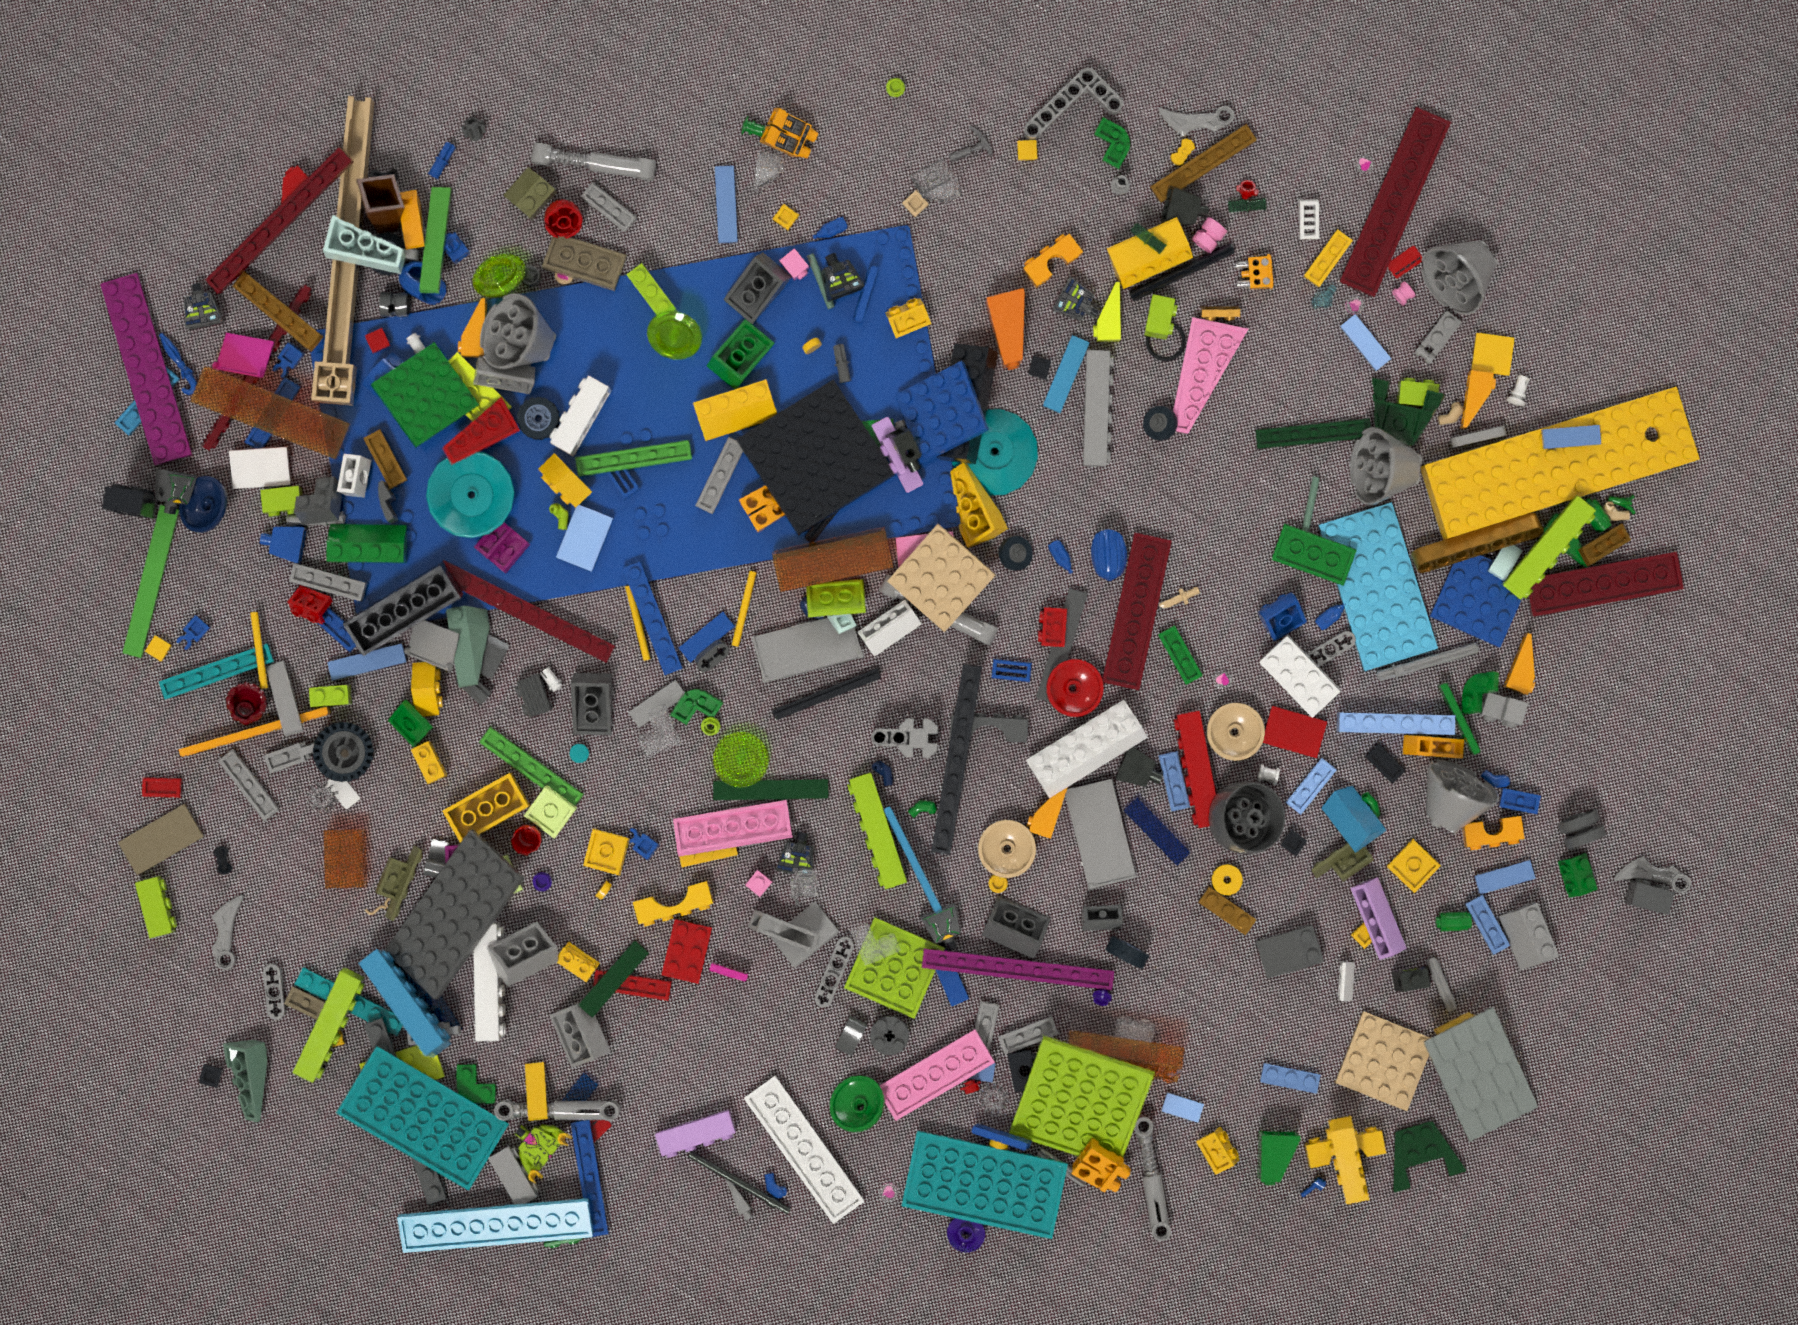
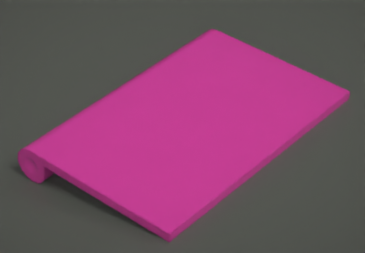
M226 333L218 361L213 363V369L263 378L274 341Z

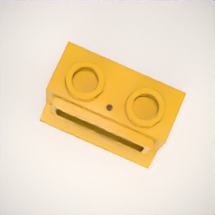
M570 942L559 953L557 962L585 982L591 978L600 962Z

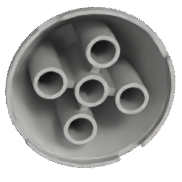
M1469 241L1431 248L1422 257L1423 268L1421 273L1428 290L1444 307L1448 305L1455 309V313L1467 315L1474 313L1481 307L1498 262L1484 241Z
M521 294L504 296L503 301L498 305H493L482 325L480 347L484 350L485 355L483 357L485 361L497 369H508L547 361L556 339L555 332L551 330L529 298Z
M1371 427L1362 432L1363 436L1360 440H1356L1350 459L1351 484L1355 485L1357 490L1355 495L1362 503L1375 505L1413 485L1419 484L1420 465L1422 463V456L1420 454H1417L1415 450L1380 428Z
M1437 760L1436 763L1431 761L1428 766L1426 814L1431 819L1430 823L1438 828L1442 826L1456 834L1458 830L1498 803L1499 795L1489 782L1485 781L1483 783L1477 779V774L1466 767L1446 760Z

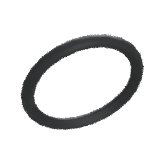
M1174 322L1171 323L1174 324V327L1179 331L1182 338L1181 348L1175 355L1170 357H1161L1155 354L1150 347V337L1146 336L1147 350L1154 358L1158 360H1174L1177 357H1179L1185 349V334L1182 328Z

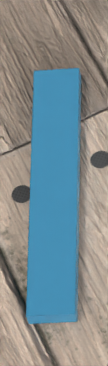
M891 807L885 808L884 813L936 914L941 912L942 908Z

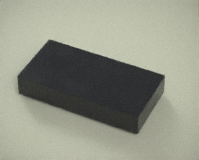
M1379 743L1365 756L1391 784L1406 771Z

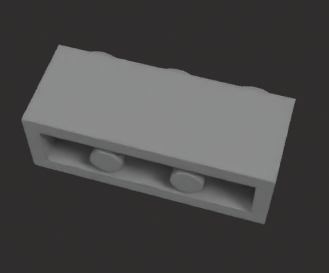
M509 1145L491 1155L488 1159L513 1203L526 1204L539 1195V1188L537 1184L529 1180L528 1173L518 1159L519 1153L517 1149Z

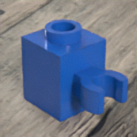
M448 233L446 235L445 252L456 265L471 253L456 233Z

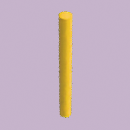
M749 571L731 644L733 646L739 647L757 572Z
M626 586L625 589L643 661L650 660L639 610L630 587Z
M252 612L250 616L260 689L268 688L259 617L258 612Z

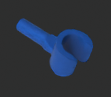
M1320 1177L1315 1178L1312 1185L1303 1191L1301 1196L1305 1197L1315 1188L1321 1191L1326 1186V1181Z

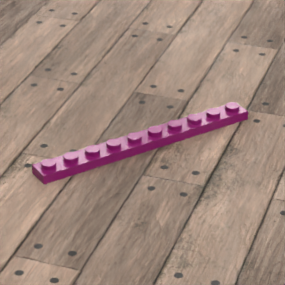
M927 948L923 949L921 968L1106 990H1112L1114 970Z

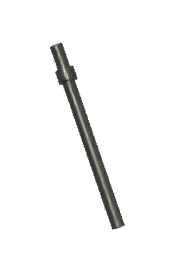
M690 1151L688 1158L766 1202V1205L772 1209L776 1208L788 1215L791 1208L778 1201V1198L773 1195H767L704 1157Z

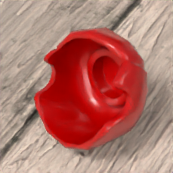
M522 825L518 827L511 839L512 848L518 854L529 855L540 847L542 841L541 833L535 826Z

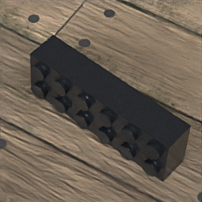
M955 343L950 366L960 361L965 363L985 417L998 352L990 347ZM982 434L936 458L943 461L976 464Z
M441 562L344 621L343 626L361 654L365 656L457 601L464 593L444 562Z

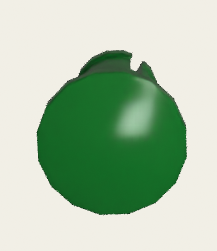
M747 116L743 121L741 134L743 135L745 131L748 132V135L754 134L762 137V131L765 130L766 126L755 123V120L749 121V116Z

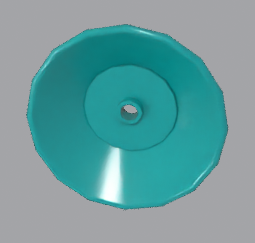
M988 409L985 420L989 430L982 433L976 464H968V466L989 496L1006 495L1021 488L1033 474L1038 460L1037 440L1030 426L1017 414L1003 409ZM997 448L998 454H992L991 449ZM952 462L954 468L962 464L959 462Z
M478 452L452 466L448 458L437 464L428 480L426 498L430 514L441 528L455 536L475 538L490 534L504 523L512 510L514 488L511 476L502 463L485 452ZM470 492L475 493V497L472 499L468 496Z

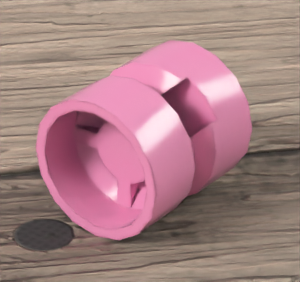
M1208 217L1201 226L1202 230H1198L1195 233L1192 241L1201 249L1211 254L1217 246V241L1222 240L1227 230L1217 221Z

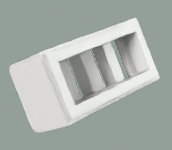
M1298 200L1300 239H1319V200ZM1304 206H1313V209H1304ZM1314 213V217H1304V214ZM1314 221V225H1304V222ZM1304 229H1314V233H1304Z

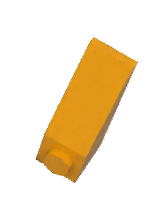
M417 190L400 192L404 205L401 225L405 249L424 247L422 209Z
M485 298L480 299L461 336V341H458V352L461 353L462 357L482 358L485 355L483 348L480 347L481 329L487 316V300Z
M1474 370L1468 372L1460 429L1468 427L1490 395L1491 390L1495 389L1496 379L1493 378L1494 373Z
M1530 633L1524 634L1503 687L1522 695L1531 693L1535 686V682H1533L1535 673L1532 634Z
M1404 735L1403 754L1463 759L1464 739Z
M1067 788L1048 798L1034 812L1033 817L1029 816L1026 827H1029L1030 832L1051 839Z

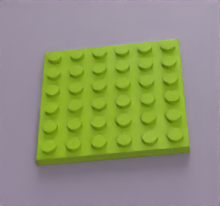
M1043 1036L1009 1133L1079 1156L1089 1141L1094 1138L1099 1142L1098 1145L1114 1152L1118 1156L1124 1157L1155 1072Z

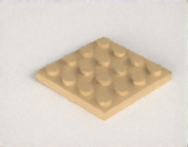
M938 523L887 582L945 632L996 574Z
M1362 1011L1335 1083L1407 1111L1429 1057L1423 1041L1430 1037Z

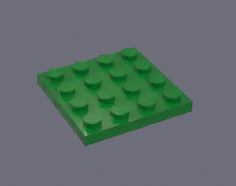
M435 342L371 384V387L415 448L479 406V403Z

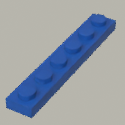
M641 562L622 568L664 675L683 669Z
M590 1120L571 1122L583 1199L588 1198L593 1237L609 1234L591 1122Z

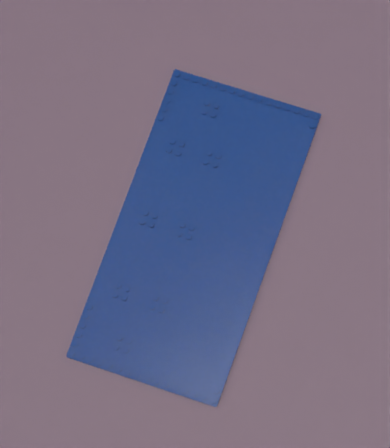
M904 225L648 271L678 311L663 323L627 275L620 276L615 291L584 282L521 294L533 302L551 330L555 332L556 339L547 361L530 364L531 367H535V380L530 394L494 388L512 406L509 411L517 426L519 427L517 423L519 407L532 397L546 398L557 407L561 418L564 411L568 412L570 409L569 402L573 395H578L580 391L578 387L583 378L587 379L588 376L605 384L612 391L574 457L552 445L550 437L544 440H534L527 437L521 430L480 451L499 460L510 474L514 488L512 510L504 523L530 543L529 547L507 573H504L474 548L483 536L467 538L451 534L439 526L430 514L427 503L428 480L437 464L447 458L442 448L469 426L472 421L465 415L415 448L379 396L376 397L362 385L367 375L383 358L385 359L392 352L403 362L414 356L415 352L410 344H407L408 341L406 339L414 333L421 336L420 340L425 348L435 342L449 361L458 352V341H461V336L479 301L410 313L408 317L393 316L354 323L350 364L357 367L354 404L350 406L319 403L332 476H335L339 482L344 454L359 455L371 460L365 498L342 494L340 511H344L346 515V522L344 524L407 525V564L347 563L350 578L367 583L363 602L354 600L356 613L443 562V560L531 603L629 585L622 568L637 562H641L649 582L929 532L938 523L944 529L959 526L961 522L959 513L956 511L958 506L957 497L953 492L950 471L953 470L952 462L943 461L936 457L925 463H921L917 459L921 466L917 472L923 482L922 486L906 493L896 474L839 510L813 543H809L804 538L810 529L798 536L785 516L759 533L756 531L739 499L760 489L765 484L744 452L714 513L711 514L695 506L728 437L736 440L758 426H752L705 441L693 403L735 390L706 365L745 320L741 314L723 299L753 258L763 252L786 271L779 260L795 248L807 263L809 269L807 270L808 274L803 279L799 280L797 278L794 281L791 278L780 294L752 324L775 344L738 388L767 380L778 414L834 379L861 421L880 420L889 417V419L893 418L895 427V422L904 420L896 394L936 374L927 326L895 338L885 314L891 307L902 306L910 299L921 298L922 300L909 226ZM814 253L822 272L825 267H828L825 257L836 253L839 262L845 260L851 262L863 283L868 267L872 265L879 267L861 323H856L852 320L861 291L833 300L835 307L828 310L807 259L808 255ZM503 297L487 300V314L494 304L498 305L504 300ZM383 328L391 346L373 354L365 335ZM326 329L316 330L323 338L312 352L310 351L313 370L315 361L323 362ZM813 338H819L822 345L814 352L805 354L802 349L803 345ZM838 344H844L847 362H850L848 367L852 381L839 383L837 366H835L836 359L833 347ZM463 357L474 369L476 368L478 358ZM537 415L535 421L540 422L542 416ZM379 429L383 432L408 480L391 489L397 500L390 504L399 521L393 524L387 522L378 495V482L381 480L386 481L363 439ZM689 440L692 460L628 469L640 490L634 492L625 500L607 473L578 477L575 457ZM554 453L592 491L579 505L613 518L592 572L556 558L567 530L558 529L559 519L550 513L549 507L551 504H561L569 514L568 526L575 507L571 503L567 505L560 498L562 494L560 492L556 494L541 478L543 474L538 468ZM623 470L619 471L629 487L633 489L634 486ZM611 472L623 492L627 493V489L617 474ZM470 492L468 495L469 498H474L475 493ZM462 591L464 594L460 599L425 620L447 618L446 609L460 606L487 610L497 608Z

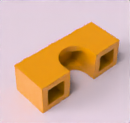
M1062 234L1055 240L1056 244L1052 247L1046 246L1039 252L1040 256L1036 259L1031 257L1024 263L1023 271L1036 289L1052 277V273L1047 267V262L1051 258L1058 257L1066 265H1069L1083 254L1082 249L1070 234L1066 236Z
M1521 816L1499 818L1500 828L1494 835L1486 833L1482 821L1467 824L1462 828L1464 847H1470V850L1482 849L1481 845L1489 844L1490 848L1501 846L1500 842L1508 841V845L1520 843L1519 840L1525 839Z

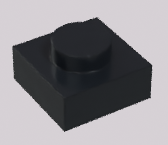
M1033 356L1028 375L1046 380L1051 361Z
M1290 830L1280 846L1294 856H1297L1307 840L1293 830Z
M204 1064L199 1083L218 1088L223 1069Z

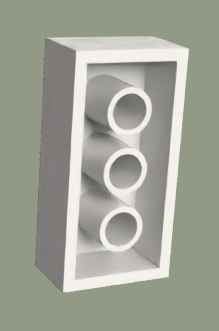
M588 376L587 379L583 378L578 387L580 388L578 395H573L569 402L570 409L568 412L564 411L559 420L561 422L559 428H555L550 435V443L573 457L612 391L608 386L591 376Z
M1288 634L1259 661L1312 718L1341 692V689Z

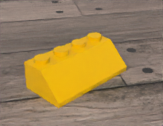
M1177 217L1107 248L1115 276L1123 289L1193 258L1189 243Z
M767 380L693 403L705 441L762 424L777 414Z

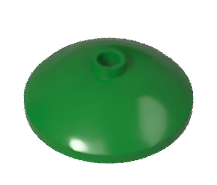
M853 1076L845 1079L836 1087L830 1099V1114L833 1121L841 1129L853 1133L862 1132L874 1126L880 1119L885 1107V1097L882 1088L876 1081L866 1076Z

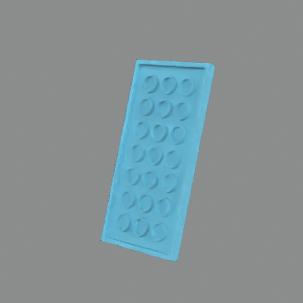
M1392 502L1318 525L1321 537L1357 549L1345 585L1337 584L1344 604L1351 632L1356 638L1355 645L1363 670H1371L1438 649Z

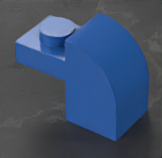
M392 352L385 359L383 358L367 375L362 385L377 397L378 395L371 387V384L402 364L403 361Z

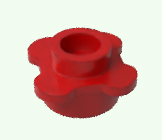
M1245 180L1236 187V191L1241 193L1243 199H1249L1251 196H1257L1259 190L1255 189V183L1250 180Z
M975 1079L967 1081L960 1090H964L966 1095L980 1090L979 1083L981 1081L975 1082Z

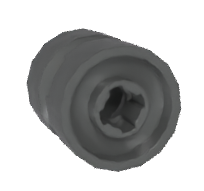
M381 292L379 298L380 316L392 317L393 314H396L397 317H408L410 313L409 293L397 292L394 295L392 292Z

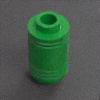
M1589 497L1584 500L1596 510L1594 512L1595 517L1590 522L1595 531L1601 533L1612 525L1611 519L1596 498L1591 499Z
M1466 911L1439 913V916L1435 917L1436 928H1439L1440 932L1468 931V929L1472 928L1471 913Z

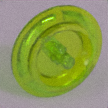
M513 254L492 256L476 269L472 280L473 287L476 292L485 297L505 295L513 291L522 282L526 272L525 264L521 258Z
M661 312L652 318L647 328V337L650 345L657 353L666 358L676 360L689 358L699 350L702 343V332L699 325L693 318L682 312Z
M734 732L725 736L717 744L713 754V765L717 775L722 781L734 787H748L757 783L764 776L769 763L768 752L764 743L755 735L747 732Z

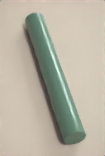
M814 253L807 256V259L828 310L832 309L835 305L833 301H827L821 270Z
M1312 477L1302 525V530L1307 532L1310 529L1320 481L1319 477Z

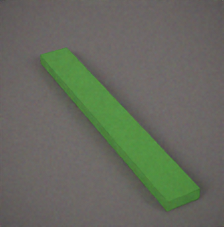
M163 505L159 507L123 649V654L139 658L143 657L179 516V509H176V515L164 513L165 506Z

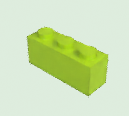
M642 263L626 274L662 323L678 312Z
M158 876L135 882L149 939L176 932L177 923L175 917L171 916L170 909H172L170 899L166 897L165 890H167L165 880Z

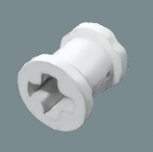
M1261 764L1257 781L1264 780L1276 785L1280 769L1267 768Z

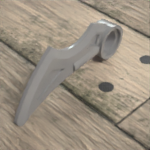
M1228 106L1218 108L1216 113L1184 114L1159 108L1161 116L1168 125L1184 137L1196 128H1207L1215 132L1224 126L1230 125L1234 120V111ZM1220 112H1229L1230 119L1222 121L1219 118Z
M1644 856L1626 865L1613 878L1614 881L1643 879L1670 885L1672 890L1677 893L1687 892L1691 886L1689 877L1682 874L1674 866L1657 868L1652 866ZM1678 878H1683L1686 882L1683 889H1678L1675 885Z
M243 895L224 904L211 917L218 928V937L212 946V951L215 955L217 966L223 970L231 969L236 964V956L231 952L232 934L236 914L244 899ZM223 955H229L231 958V963L227 966L221 963Z

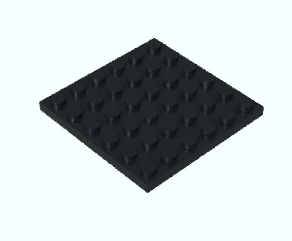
M834 379L736 439V442L798 536L896 475Z

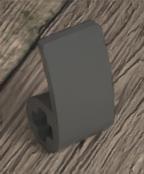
M431 840L429 857L424 868L425 876L436 878L446 864L445 846L451 845L449 842Z
M850 1015L835 1048L852 1056L868 1024Z

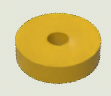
M1224 864L1214 870L1211 882L1213 888L1218 893L1232 895L1241 888L1243 878L1238 868L1233 865ZM1229 876L1230 882L1224 883V877Z

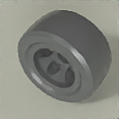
M1243 781L1230 784L1216 794L1209 809L1208 820L1213 837L1222 847L1234 853L1249 855L1263 852L1278 841L1285 826V811L1281 799L1268 786L1257 782ZM1242 801L1246 802V807L1244 808L1241 806ZM1234 811L1238 814L1237 818H1233ZM1238 825L1242 827L1241 832L1237 831Z

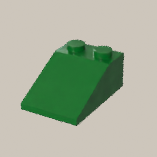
M745 319L712 356L706 366L733 389H738L775 343Z

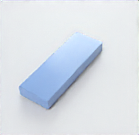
M1356 314L1340 326L1375 371L1391 359Z
M1321 758L1285 803L1301 815L1336 772V769Z

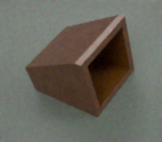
M394 174L357 179L356 182L366 214L378 233L397 231L404 205Z

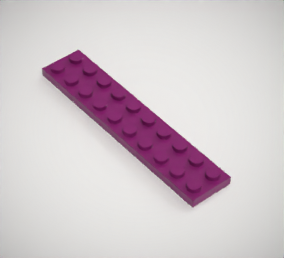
M138 273L101 283L100 286L154 465L159 466L192 456L191 447Z

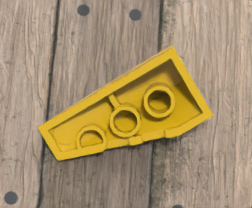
M962 463L951 470L953 492L957 497L958 503L956 511L959 513L961 522L959 530L967 548L993 539L1006 531L1008 528L999 509L968 464Z

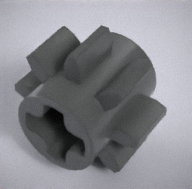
M477 117L468 118L464 122L465 125L462 126L464 137H469L471 141L482 139L483 133H486L484 121H479Z

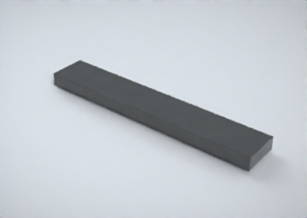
M1069 588L1063 609H1067L1065 647H1051L1036 695L1037 699L1049 702L1046 693L1047 679L1051 671L1058 664L1068 660L1088 595L1087 593Z

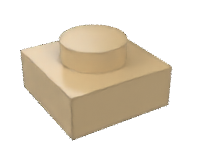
M915 190L902 202V205L916 218L929 206V203Z

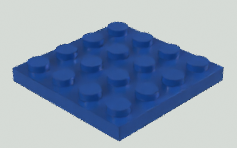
M962 361L896 394L907 428L910 429L921 453V457L918 458L921 463H925L989 430L967 368Z
M1480 555L1452 564L1429 617L1500 648L1521 600L1501 585L1503 583L1501 579L1488 572L1493 560Z

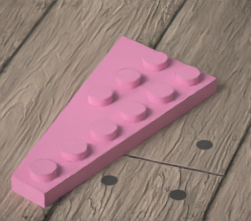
M1192 317L1173 408L1178 421L1175 432L1189 433L1246 335L1248 328Z

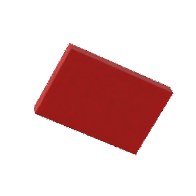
M1271 706L1263 743L1317 758L1327 721Z

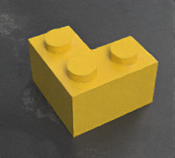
M555 453L538 468L543 474L541 478L556 494L559 492L562 494L560 498L567 505L571 503L576 508L592 493Z
M427 662L412 663L411 693L414 707L422 716L440 715V707H443V697L439 696L440 682H438V680H441V670Z

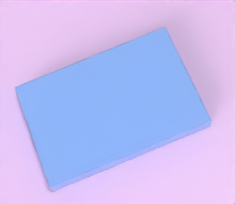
M578 505L575 508L556 558L592 572L613 518Z

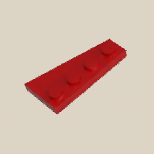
M500 397L442 449L452 466L518 433L520 429L503 398Z

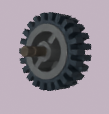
M338 722L330 724L319 732L314 741L312 752L315 765L324 776L333 781L350 782L366 773L373 760L374 750L372 741L362 728L349 722Z

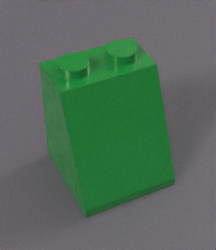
M1258 1131L1257 1178L1264 1185H1275L1276 1182H1281L1301 1140V1136L1297 1132Z

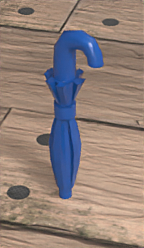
M163 333L159 334L168 356L181 370L182 379L186 378L191 386L189 390L183 388L181 391L187 395L194 394L197 390V382L192 375L194 371L185 366L186 364L182 361L176 346Z

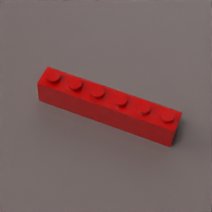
M1200 711L1176 715V719H1173L1175 731L1179 730L1180 738H1177L1179 750L1182 749L1184 757H1181L1182 768H1186L1187 776H1184L1186 787H1190L1191 792L1188 795L1190 806L1194 808V813L1191 814L1193 825H1197V828L1209 827V809L1216 796Z

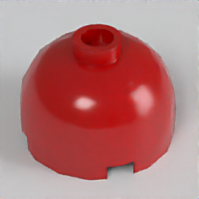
M565 199L556 200L546 208L544 214L545 228L553 237L564 236V238H570L581 230L582 213L572 201Z

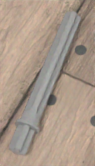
M1476 643L1405 664L1396 666L1392 664L1391 668L1378 671L1377 678L1379 681L1390 678L1398 679L1399 676L1476 654L1479 652Z

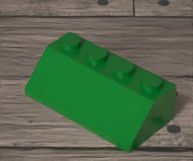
M330 524L326 561L330 563L407 564V525Z

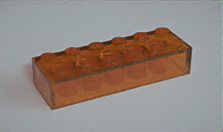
M885 527L772 551L780 592L893 568Z
M1069 1030L1066 1040L1068 1044L1154 1071L1153 1080L1160 1079L1166 1083H1174L1179 1079L1183 1066L1185 1047Z

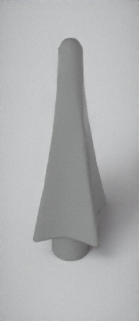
M726 1180L739 1215L743 1214L746 1220L752 1218L753 1216L749 1211L752 1207L744 1199L736 1186Z

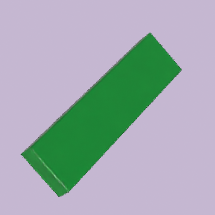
M1448 683L1439 685L1438 688L1451 715L1455 716V723L1471 755L1479 753L1481 750Z

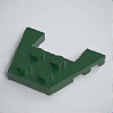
M1372 378L1375 428L1382 429L1405 445L1415 446L1445 398V394L1427 390L1423 409H1417L1386 402L1391 382Z
M1432 1121L1394 1131V1193L1411 1188L1406 1168L1435 1159L1444 1158L1449 1176L1466 1172L1465 1167Z

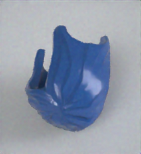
M411 261L404 264L402 273L399 274V283L407 293L431 305H436L444 299L446 285L442 279L439 293H420L422 261Z
M1110 529L1096 533L1091 545L1093 568L1099 577L1107 581H1112L1121 576L1127 562V547L1123 536Z

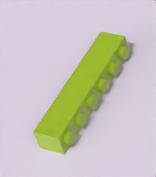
M1576 495L1501 585L1521 600L1523 597L1526 599L1533 591L1531 587L1543 580L1545 577L1543 573L1546 569H1551L1557 563V556L1560 553L1564 554L1569 549L1570 545L1568 543L1573 538L1577 539L1583 532L1581 529L1585 523L1589 524L1594 519V512L1596 510Z
M872 773L849 779L850 784H847L850 795L854 794L856 802H853L856 814L860 813L862 818L859 821L862 832L866 831L868 838L865 839L868 850L872 849L874 857H871L874 868L878 867L880 875L877 876L880 887L884 886L885 889L907 883Z
M345 967L339 972L292 1073L312 1083L317 1078L321 1079L325 1071L323 1068L325 1061L329 1062L332 1057L333 1044L337 1045L341 1035L339 1032L341 1027L345 1028L349 1018L347 1015L349 1010L353 1011L357 1001L355 998L357 993L361 994L365 984L363 981L365 977Z

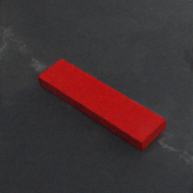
M595 970L593 987L607 971ZM629 975L615 993L669 1001L672 981Z

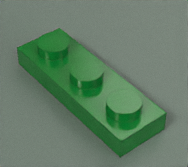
M1175 626L1158 634L1185 685L1203 676Z

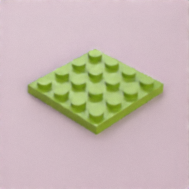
M874 917L844 988L915 1019L935 972V969L921 968L923 949L944 950L945 947Z

